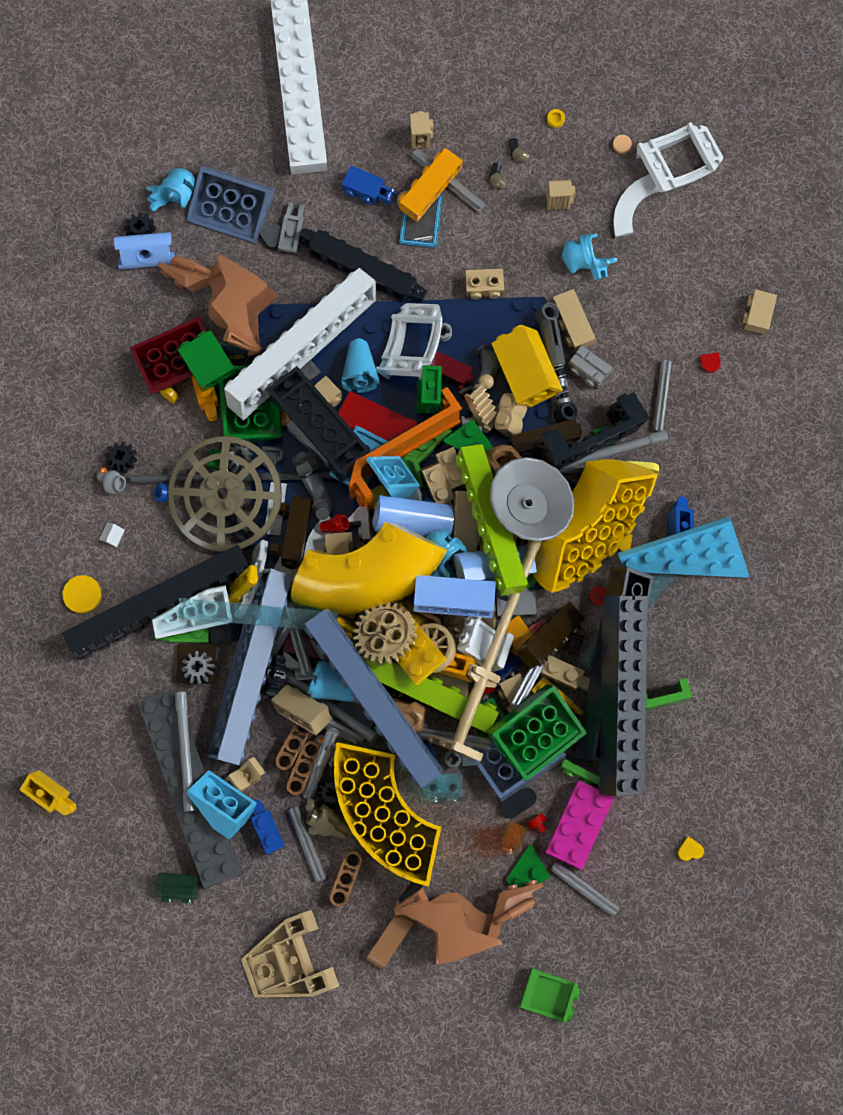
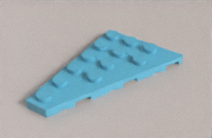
M730 516L618 553L623 567H629L643 573L749 577Z

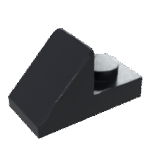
M245 618L209 627L212 644L238 641Z

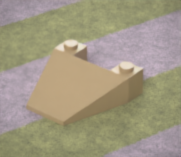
M312 910L284 920L241 959L254 998L313 997L339 987L333 967L315 974L303 942L302 935L318 929Z

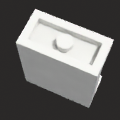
M468 616L464 622L463 632L459 636L457 650L466 656L472 657L477 664L482 666L496 631L482 622V617ZM509 632L505 633L491 672L504 669L514 638Z

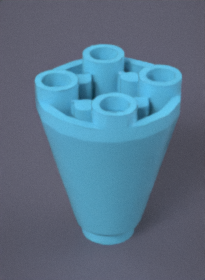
M324 660L322 662L319 661L313 673L316 679H312L307 694L316 699L353 702L354 699L351 695L353 691L349 686L346 688L340 680L341 674L338 670L334 671L329 663Z

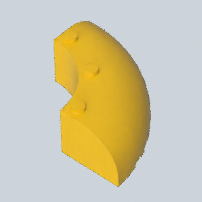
M601 459L586 461L582 475L572 491L574 515L567 529L554 539L542 541L539 551L536 553L534 559L537 572L533 573L537 582L547 591L554 593L570 587V584L575 581H582L583 576L587 573L592 574L602 566L601 562L607 556L611 557L620 548V541L624 536H629L637 524L634 521L640 512L643 513L645 509L643 504L647 496H651L658 474L643 466L621 460Z
M384 522L380 531L370 542L353 552L332 555L324 551L308 549L294 579L291 600L298 605L318 612L328 608L332 614L336 615L366 613V609L371 612L372 607L377 609L381 604L386 607L387 602H390L392 605L412 594L416 586V577L418 575L430 576L440 565L448 549L399 524Z
M337 742L334 755L335 788L343 816L353 835L361 846L385 868L411 882L429 887L441 826L429 823L417 816L402 799L395 781L394 769L396 758L394 754Z

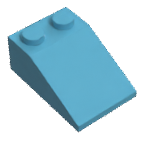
M400 456L368 457L366 459L378 476V480L387 489L390 497L407 499L420 487Z
M210 770L186 793L211 827L229 840L250 819L257 804Z

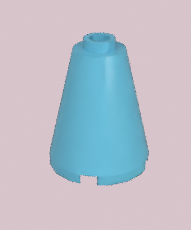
M357 338L349 344L341 385L343 389L349 392L351 389L357 390V393L370 392L377 388V384L379 385V377L368 343L361 338Z

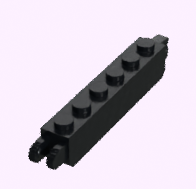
M307 228L300 231L299 240L302 245L309 248L311 258L347 276L360 268L375 280L377 291L401 303L407 302L409 298L419 302L424 300L427 290L416 283L417 278L412 274L405 273L396 266L381 261L377 256L365 253L361 248L349 245L345 240L333 237L329 232L319 229L317 232H314Z

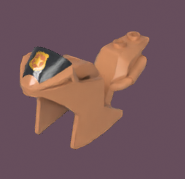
M221 254L217 256L218 264L209 268L178 255L172 257L170 265L158 262L157 265L162 269L160 273L168 279L173 277L175 279L173 283L180 289L185 287L190 292H195L211 286L212 298L209 299V317L225 331L221 345L228 359L246 358L258 355L261 352L258 315L278 297V294L271 290L262 279Z
M534 880L525 882V887L518 888L517 884L505 887L506 891L499 893L493 913L484 914L459 893L442 894L429 902L423 886L410 881L401 892L394 912L395 916L403 915L435 933L436 963L444 964L502 944L497 939L502 923L531 909L535 905L532 893L543 887V884H537V881Z

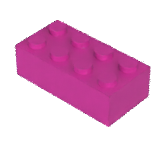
M578 780L544 854L578 870H582L614 796L599 794V789Z

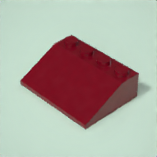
M199 317L130 347L151 395L193 377L183 358L180 357L178 349L184 342H191L197 339V335L206 331Z

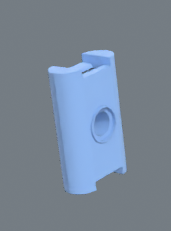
M171 232L114 237L115 250L119 249L120 251L119 270L158 266V262L170 265L172 257L175 256L174 252H170L169 247L172 243Z

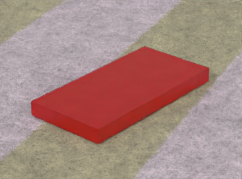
M351 391L338 413L352 430L357 425L388 442L418 425V422Z

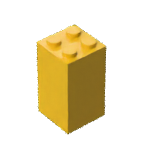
M519 325L513 328L511 333L502 334L496 338V341L491 343L517 404L532 408L563 391L537 330Z

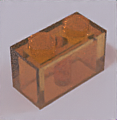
M508 821L498 845L502 847L501 851L508 854L517 853L520 850L527 828Z

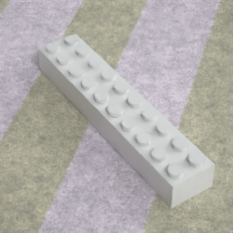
M271 0L291 175L328 171L307 0Z
M358 268L355 272H351L345 281L337 284L329 295H325L317 306L310 308L307 314L302 319H298L289 331L283 332L279 340L271 343L262 355L255 357L251 365L243 368L234 380H230L226 384L224 390L227 407L242 420L246 419L269 398L267 389L294 367L298 366L301 369L376 301L375 280Z

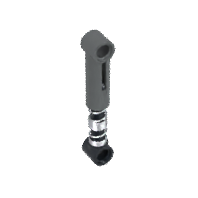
M548 302L535 312V320L540 326L543 345L563 389L562 392L555 396L557 401L556 409L553 413L554 420L560 423L575 419L578 415V408L568 397L567 379L564 378L566 375L563 372V368L566 362L557 321L559 309L555 304Z

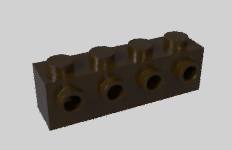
M569 601L560 607L516 650L517 654L530 669L536 665L541 667L548 661V655L552 656L560 649L558 647L559 644L563 645L571 638L569 636L570 633L574 634L581 628L580 623L585 618Z

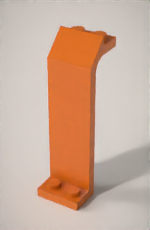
M448 387L441 390V404L439 406L441 412L355 461L349 484L350 500L355 497L359 506H364L366 511L373 508V494L364 481L375 473L366 460L368 457H403L461 423L459 411L462 410V407Z

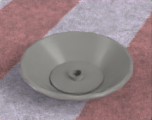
M528 457L515 459L498 469L491 482L490 501L495 516L511 533L521 539L540 542L554 539L567 529L574 515V497L568 481L555 467L543 460Z

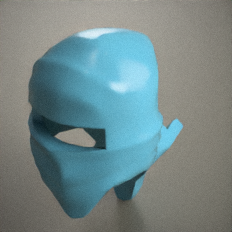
M175 168L168 171V176L163 179L162 184L148 186L147 190L152 191V194L147 197V200L152 202L150 211H156L160 206L167 204L169 201L181 204V208H185L196 185L194 175L186 169Z
M597 233L579 235V242H575L574 239L566 241L562 251V259L571 273H575L580 269H590L594 280L607 277V267L617 262V258H595L591 240L598 237Z
M437 529L430 532L426 539L448 549L442 562L430 576L456 578L449 565V561L453 558V554H456L459 550L463 552H469V550L466 549V546L457 537L451 538V533L446 529Z

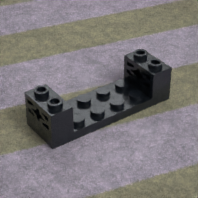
M298 366L294 367L267 389L269 400L280 413L285 411L328 461L330 471L341 483L352 475L355 461L371 452Z
M634 392L629 395L624 393L616 399L617 402L610 406L611 409L606 414L613 425L612 428L606 427L600 430L598 435L593 436L591 434L584 438L583 442L579 444L575 442L569 446L558 429L552 432L547 430L540 435L541 438L534 442L530 452L534 459L543 460L560 470L634 434L650 417Z

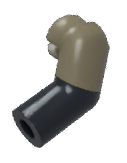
M509 139L511 157L520 162L528 161L529 153L519 148L518 139Z
M493 163L489 174V181L495 188L504 189L506 181L499 175L501 165Z

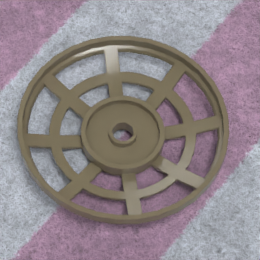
M214 437L194 445L178 461L170 478L168 490L171 514L182 533L199 546L222 552L236 545L243 549L264 537L273 526L281 507L282 485L274 463L258 446L236 437ZM222 442L221 453L210 455L201 461L193 454L196 450L208 444ZM230 442L249 448L258 457L249 463L239 456L229 454ZM188 459L194 467L186 478L184 488H174L177 473L185 460ZM220 459L219 471L210 474L204 465L213 460ZM228 459L240 463L245 468L237 475L227 471ZM263 462L267 465L272 475L274 492L263 491L261 479L255 470ZM198 471L204 478L200 489L190 488L191 481ZM249 474L252 475L255 481L256 491H246L242 480ZM222 488H225L228 492L225 499H221L218 496V492ZM173 495L184 496L185 507L191 517L185 525L182 524L177 515ZM189 496H200L203 506L196 513L192 509ZM246 498L256 499L251 513L247 515L241 509ZM262 499L274 500L271 514L265 525L260 529L253 522V519L260 510ZM208 512L217 516V528L204 523L201 519ZM236 514L242 521L233 527L225 528V517ZM197 524L209 532L217 533V545L204 542L193 536L189 531ZM246 526L255 534L241 543L225 545V534L237 532Z

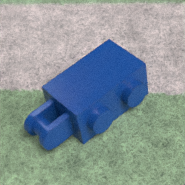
M352 165L342 183V191H344L345 195L352 198L354 196L361 198V201L368 205L371 203L376 205L378 200L391 204V198L396 194L394 189L385 186V179Z
M679 497L673 503L672 511L667 515V537L694 528V510L688 509V500L685 497Z
M254 799L253 801L257 804L253 811L254 817H251V820L266 854L270 855L286 846L270 810L266 811L263 803L259 799Z

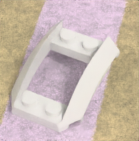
M688 123L672 133L652 139L647 143H638L636 159H642L656 185L654 190L659 192H665L694 182L714 172L723 160V156L708 128L702 125L697 127L692 125V123ZM691 137L705 166L674 178L660 151Z
M406 303L400 308L401 311L398 314H392L391 316L393 320L389 340L381 357L382 362L379 367H376V371L387 379H390L391 375L419 377L421 380L422 366H430L438 347L442 315L438 304ZM407 322L432 324L429 343L423 357L400 356Z

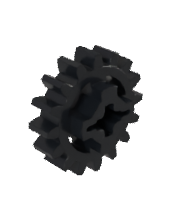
M274 654L270 665L266 668V681L262 690L264 695L274 697L278 689L284 686L288 672L285 656Z

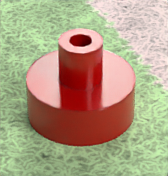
M541 813L526 825L530 830L536 827L538 832L542 833L546 830L542 822L547 819Z

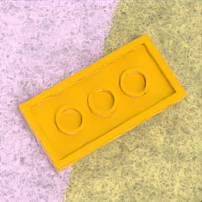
M401 602L398 604L399 608L403 606L406 612L408 611ZM394 618L389 619L387 624L392 623ZM415 620L414 625L417 627V630L413 632L416 633L417 637L412 638L415 645L408 646L411 652L404 651L405 658L401 655L398 656V663L418 686L443 664L447 658ZM397 635L394 640L400 639L401 635Z

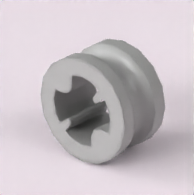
M442 323L441 331L445 328L447 329L446 332L449 333H446L445 336H442L440 333L439 340L445 342L452 336V327L447 323Z
M448 751L444 757L445 764L450 768L458 767L462 760L461 754ZM450 754H454L455 757L459 758L458 762L455 761L456 764L454 765L451 764V761L447 760Z

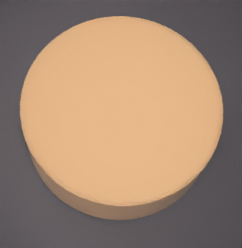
M618 135L614 139L613 148L617 153L625 154L631 149L632 142L628 136Z

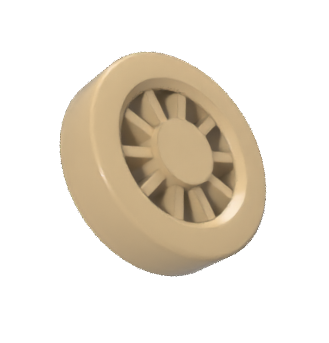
M435 623L424 624L421 627L439 650L447 651L445 654L447 660L432 672L437 673L444 670L453 661L456 653V642L452 634L444 626Z

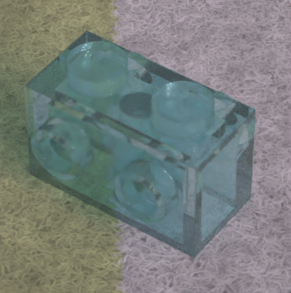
M442 773L422 788V798H427V802H439V798H446V801H458V797H463L462 773ZM432 784H435L436 789L434 791L429 790V787ZM451 784H455L453 791L449 790Z

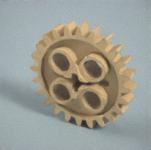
M387 602L386 607L382 604L377 609L372 607L371 612L366 609L367 615L359 616L362 622L355 623L359 629L353 630L357 635L353 639L357 642L355 647L359 650V653L362 656L365 655L364 658L367 661L371 659L373 664L379 661L381 665L384 664L385 660L389 665H391L392 659L399 662L398 656L400 655L405 658L404 651L411 652L408 646L415 645L412 638L417 637L416 633L413 632L417 630V627L414 625L415 620L411 617L410 612H406L403 606L399 608L397 603L392 607L390 602ZM394 618L392 623L387 624L389 619ZM372 627H376L375 631L369 632ZM397 635H401L400 639L394 640ZM380 643H383L380 649H376Z

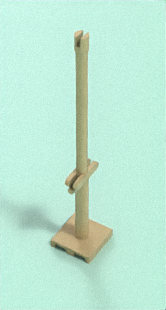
M529 541L527 552L522 562L526 579L542 541ZM521 593L510 594L482 667L473 664L469 665L468 675L475 683L453 740L431 734L429 742L453 753L481 762L483 754L463 744L485 688H496V683H499L501 680L499 675L491 672V669Z

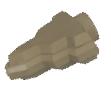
M326 805L321 806L319 810L311 809L307 816L306 824H308L307 832L309 834L333 835L343 839L350 838L353 834L349 826L341 821L340 817L333 813V810Z

